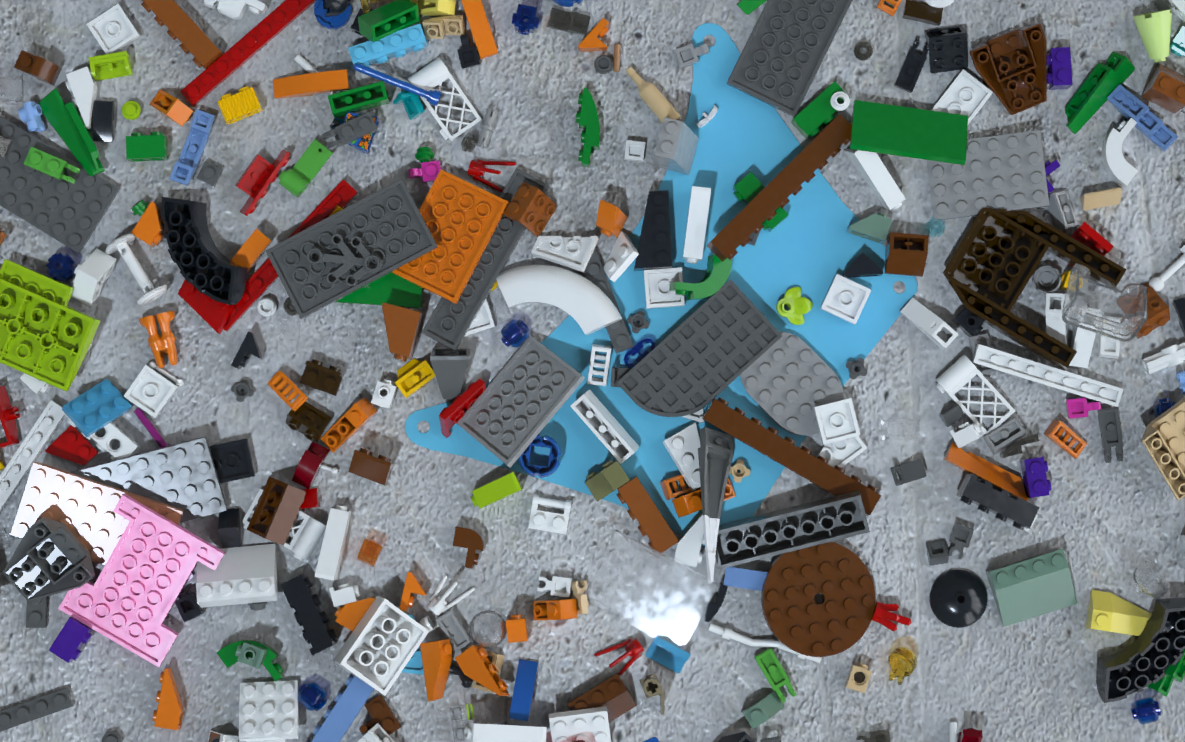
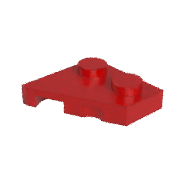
M72 425L45 450L46 453L86 466L99 453Z

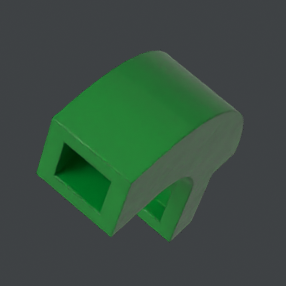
M716 255L708 256L707 272L699 283L673 282L670 283L669 291H674L675 295H687V300H698L715 294L724 286L730 275L732 259L726 258L722 262Z
M241 640L231 643L217 652L225 666L230 668L238 662V656H235L238 646H243L244 642L265 648L267 653L263 665L275 682L284 677L282 666L278 662L275 663L273 661L279 655L265 643L255 640ZM248 651L246 653L247 658H252L253 653Z

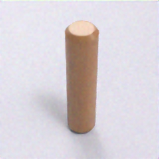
M619 43L614 44V72L620 71L621 45Z

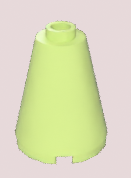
M1171 9L1133 16L1149 59H1154V63L1166 61L1165 57L1169 56Z

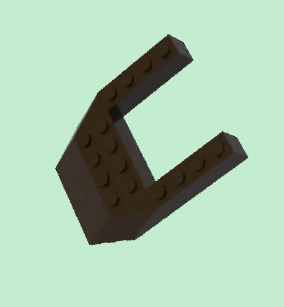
M982 208L945 268L944 276L968 311L1001 334L1065 371L1077 351L1010 312L1046 251L1112 289L1118 285L1127 269L1027 211Z

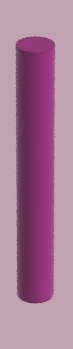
M137 408L134 413L159 447L168 446L142 409Z

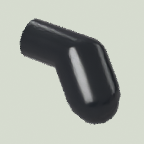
M451 664L449 674L458 675L464 688L471 687L473 679L464 675L460 666Z

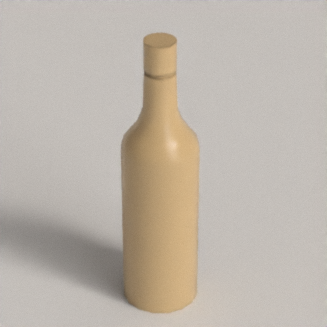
M632 67L626 70V73L637 85L640 98L662 123L664 117L678 121L681 119L682 116L653 83L643 80Z

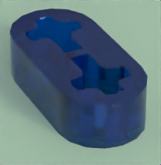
M648 338L641 340L625 354L624 364L628 368H633L650 353L647 350L642 354L639 352L643 349L642 344L644 342L646 344L650 343L652 351L655 348L654 341ZM637 353L640 355L636 358L637 363L635 365L633 363L628 364L629 355L632 357Z

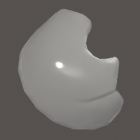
M1045 265L1039 267L1034 272L1032 282L1038 292L1043 294L1054 293L1059 289L1062 277L1057 268Z

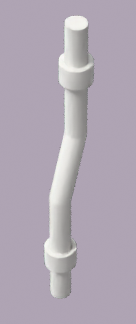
M712 623L708 627L709 631L722 635L721 637L727 640L733 639L753 647H777L796 654L798 658L804 660L806 658L820 663L822 657L802 655L790 650L778 640L752 639L733 632L731 628H723Z

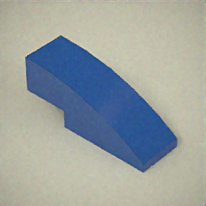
M519 659L509 714L511 719L528 721L538 662Z

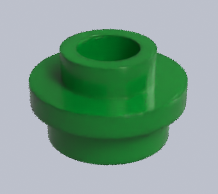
M420 147L417 149L415 158L422 163L430 162L434 158V153L430 147Z
M141 199L131 208L132 214L134 216L137 214L139 216L143 215L149 203Z

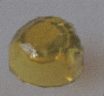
M898 647L890 653L888 662L892 672L888 675L889 681H893L898 677L897 683L901 685L904 678L914 672L917 666V658L911 649Z

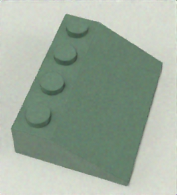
M1055 549L986 571L1003 627L1077 604L1070 569L1063 549Z

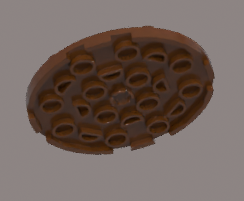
M828 542L783 553L772 563L765 582H763L761 604L765 621L778 641L790 650L802 655L827 657L849 649L860 640L871 623L876 597L872 577L865 564L855 553L840 544ZM817 593L822 594L824 597L820 604H816L814 601V596Z

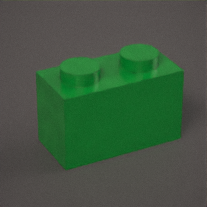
M151 132L150 135L131 133V136H126V159L129 162L168 160L167 137L162 135V132Z

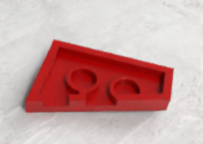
M185 279L178 295L218 334H221L235 305H228L210 299L209 296L200 293L196 287Z
M479 378L476 382L471 383L462 395H458L449 407H445L439 415L441 432L446 438L451 435L449 430L455 423L459 422L464 416L465 411L469 410L485 391L486 385L483 380Z

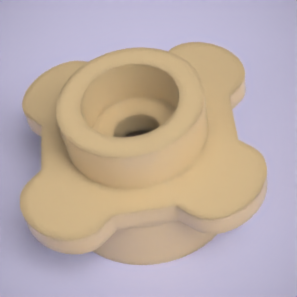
M737 460L736 464L730 467L729 474L734 477L736 483H739L742 478L750 475V470L745 467L742 460Z

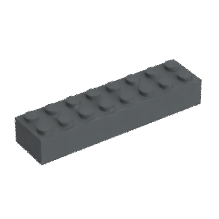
M857 490L719 525L715 555L718 569L870 532L860 491Z

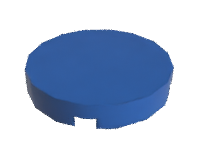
M316 0L314 14L322 27L336 30L344 27L349 22L352 16V7L350 2H348L344 13L338 16L325 17V13H328L327 9H323L322 0Z

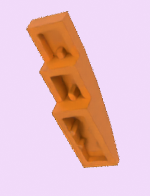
M461 0L480 59L498 54L482 1Z
M347 69L273 79L274 98L313 96V94L349 90Z
M256 228L231 261L237 265L247 267L248 275L249 270L260 259V255L272 241Z

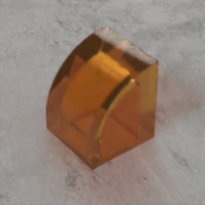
M365 538L357 560L375 567L384 546Z

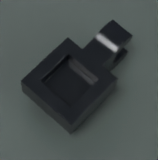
M467 34L460 35L463 49L457 51L461 68L466 69L479 66L480 62L476 46L470 47Z

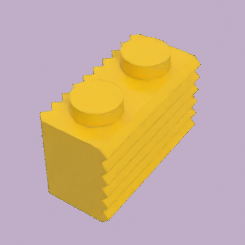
M243 87L238 90L239 93L223 95L220 97L221 100L217 101L227 125L263 111L253 87Z

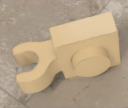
M572 581L573 595H570V599H576L577 614H588L589 603L587 594H584V591L587 589V581H580V587L578 586V581Z

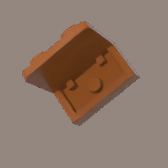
M522 182L505 210L504 215L511 220L521 223L534 236L538 237L554 214L557 205L539 188Z
M1148 283L1142 284L1116 300V305L1132 323L1133 334L1137 339L1150 334L1152 330L1165 325L1170 320L1169 307Z

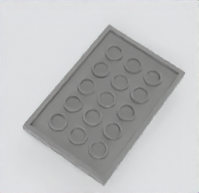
M1040 130L967 139L965 165L927 160L934 221L978 216L982 208L1017 211L1050 206Z
M530 336L457 424L511 468L585 378L534 337Z

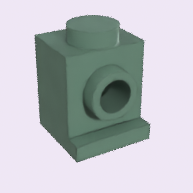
M244 642L243 646H238L235 656H238V662L260 669L267 649ZM248 651L253 653V657L251 659L247 658L246 653Z

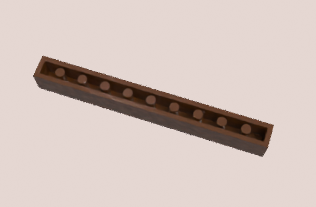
M839 114L707 244V247L722 262L726 258L731 260L738 253L735 249L739 245L744 247L751 240L749 236L753 232L757 234L764 227L762 223L766 219L770 221L777 214L775 210L779 206L783 208L790 201L788 197L791 194L795 196L803 188L801 184L804 181L808 183L815 176L813 172L817 168L821 170L828 163L826 159L830 155L835 157L841 151L839 146L842 143L847 145L850 142L852 125Z
M719 397L718 400L713 399L701 419L834 496L859 490L865 514L871 515L881 497L877 493V488L870 484L867 487L861 484L862 480L854 475H851V477L845 475L844 469L837 465L833 468L827 464L828 460L820 455L817 458L811 455L812 451L804 446L801 448L795 446V441L787 436L784 439L778 436L779 432L770 426L768 429L761 426L762 422L754 417L750 420L744 416L745 412L737 407L734 410L728 407L729 403Z

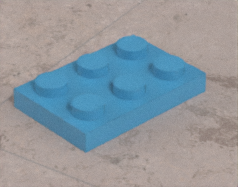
M107 378L65 404L62 410L86 437H89L131 410L132 405Z

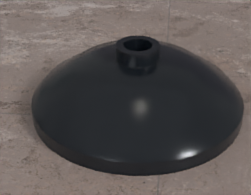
M951 570L939 576L933 583L929 595L930 607L936 618L945 625L956 628L967 627L977 622L984 614L987 606V592L982 581L973 573L965 570ZM962 595L964 598L963 602L959 603L957 600L958 596Z

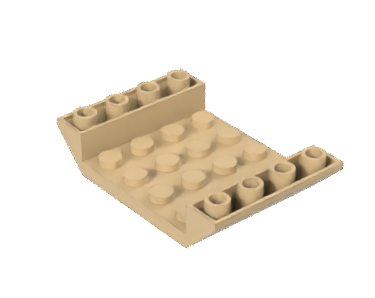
M1183 398L1151 421L1141 438L1143 445L1178 501L1185 497V398Z

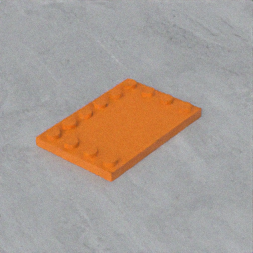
M441 169L419 209L438 248L391 273L457 304L509 202Z

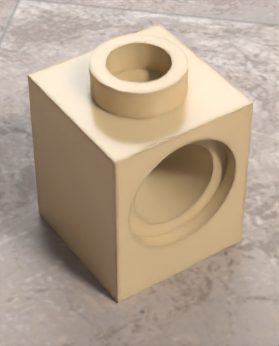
M857 662V665L851 664L844 686L865 694L872 671L867 670L868 666ZM856 672L863 673V680L861 682H855L854 674Z

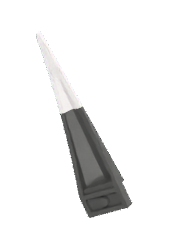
M704 427L700 429L698 459L708 584H710L714 579L719 522L734 450L733 437L731 435Z

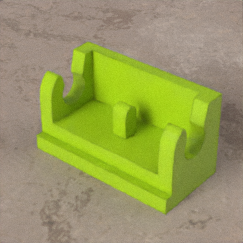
M127 51L88 57L91 74L95 81L133 75L131 59Z

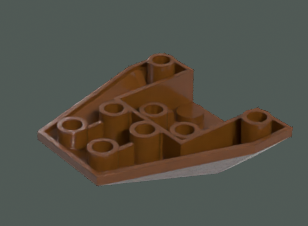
M1041 23L1013 29L981 42L969 51L976 71L1010 115L1047 101L1046 38Z

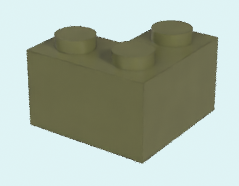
M610 460L602 466L604 470L597 474L594 471L586 477L587 481L585 484L597 502L630 481L618 461L613 462Z

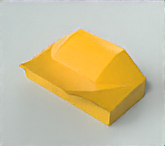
M413 358L397 370V380L394 383L405 398H408L436 376L426 360L419 361Z

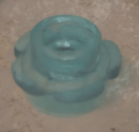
M932 219L931 222L927 223L926 230H928V234L931 237L943 235V230L945 229L943 222Z

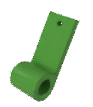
M314 139L294 167L288 171L284 170L278 177L280 179L279 184L298 198L322 169L333 152Z

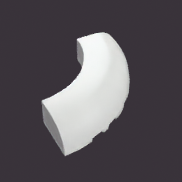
M525 265L502 271L496 279L509 308L513 309L530 303H545L556 306L572 316L580 325L585 335H590L622 319L615 305L599 287L583 276L567 269L549 265Z

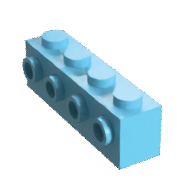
M421 24L399 30L375 42L369 40L349 47L348 50L353 65L359 63L370 67V65L376 63H385L388 59L394 57H403L411 51H421L428 45Z

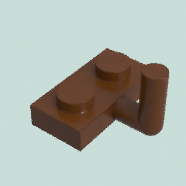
M381 694L364 705L372 719L360 726L359 730L361 733L367 732L377 723L388 735L402 727Z

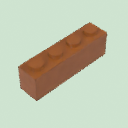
M637 477L617 489L619 491L616 494L622 504L626 502L630 508L627 512L632 520L637 519L639 522L638 529L641 534L649 537L650 542L648 544L653 552L658 551L661 554L679 542Z

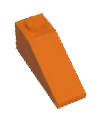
M450 639L420 644L428 701L443 698L452 662Z

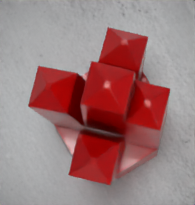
M876 601L871 620L882 624L891 631H896L897 625L889 620L907 626L912 623L910 618L888 612L897 611L899 609L897 604H883Z

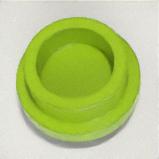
M128 101L122 106V115L128 120H135L141 114V107L135 101Z

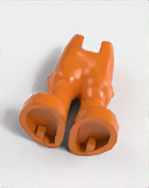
M174 311L139 318L140 325L145 327L149 334L148 345L151 347L159 368H165L164 353H168L172 366L177 364L176 338L170 329V322L175 318ZM156 317L162 332L161 337L157 332Z

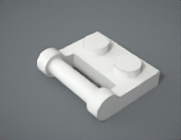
M534 494L528 528L566 534L572 500L566 499V501L539 497L540 495ZM538 504L563 508L564 514L537 510Z

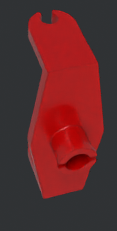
M0 386V420L7 442L1 443L0 449L19 444L15 419L20 418V413L15 414V412H19V409L16 406H11L5 386Z

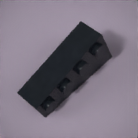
M668 190L649 191L638 245L639 255L636 257L634 271L672 268Z
M966 474L957 493V496L961 497V502L971 505V503L978 505V510L987 514L990 511L996 514L995 518L1003 522L1009 520L1013 522L1012 526L1020 530L1024 528L1030 529L1039 507L1020 497L1011 496V493L1004 489L994 488V485L986 480H977L978 476L974 474Z
M301 574L281 584V587L290 607L295 610L294 616L300 627L303 626L304 628L302 630L303 637L308 644L311 643L313 648L309 650L311 655H314L337 644L336 639L338 637L333 628L330 629L327 622L330 620L326 612H322L319 607L321 601L318 595L313 594L310 588L313 586L310 578Z

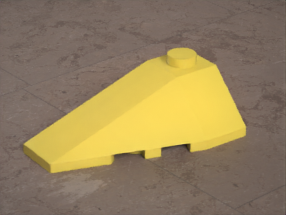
M1091 590L1086 628L1140 636L1148 625L1152 614L1112 593Z

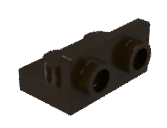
M312 359L311 362L306 361V367L300 383L337 396L344 374L340 373L341 369L331 365L329 368L323 367V362Z
M305 401L296 411L291 409L285 423L292 430L304 434L308 440L318 442L330 424L332 417Z

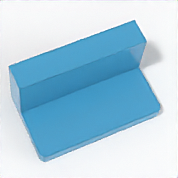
M657 635L654 637L646 653V657L676 673H680L691 655Z

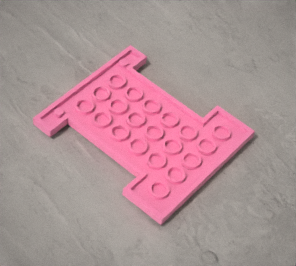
M124 493L113 512L130 522L95 584L88 581L79 588L69 590L58 609L155 666L160 667L179 634L162 623L194 567L199 561L215 571L226 552Z

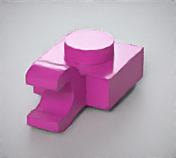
M440 160L423 162L420 169H408L409 179L423 177V183L435 181L441 170Z
M1086 398L1066 400L1068 419L1088 417V411L1100 410L1101 404L1100 402L1087 403Z

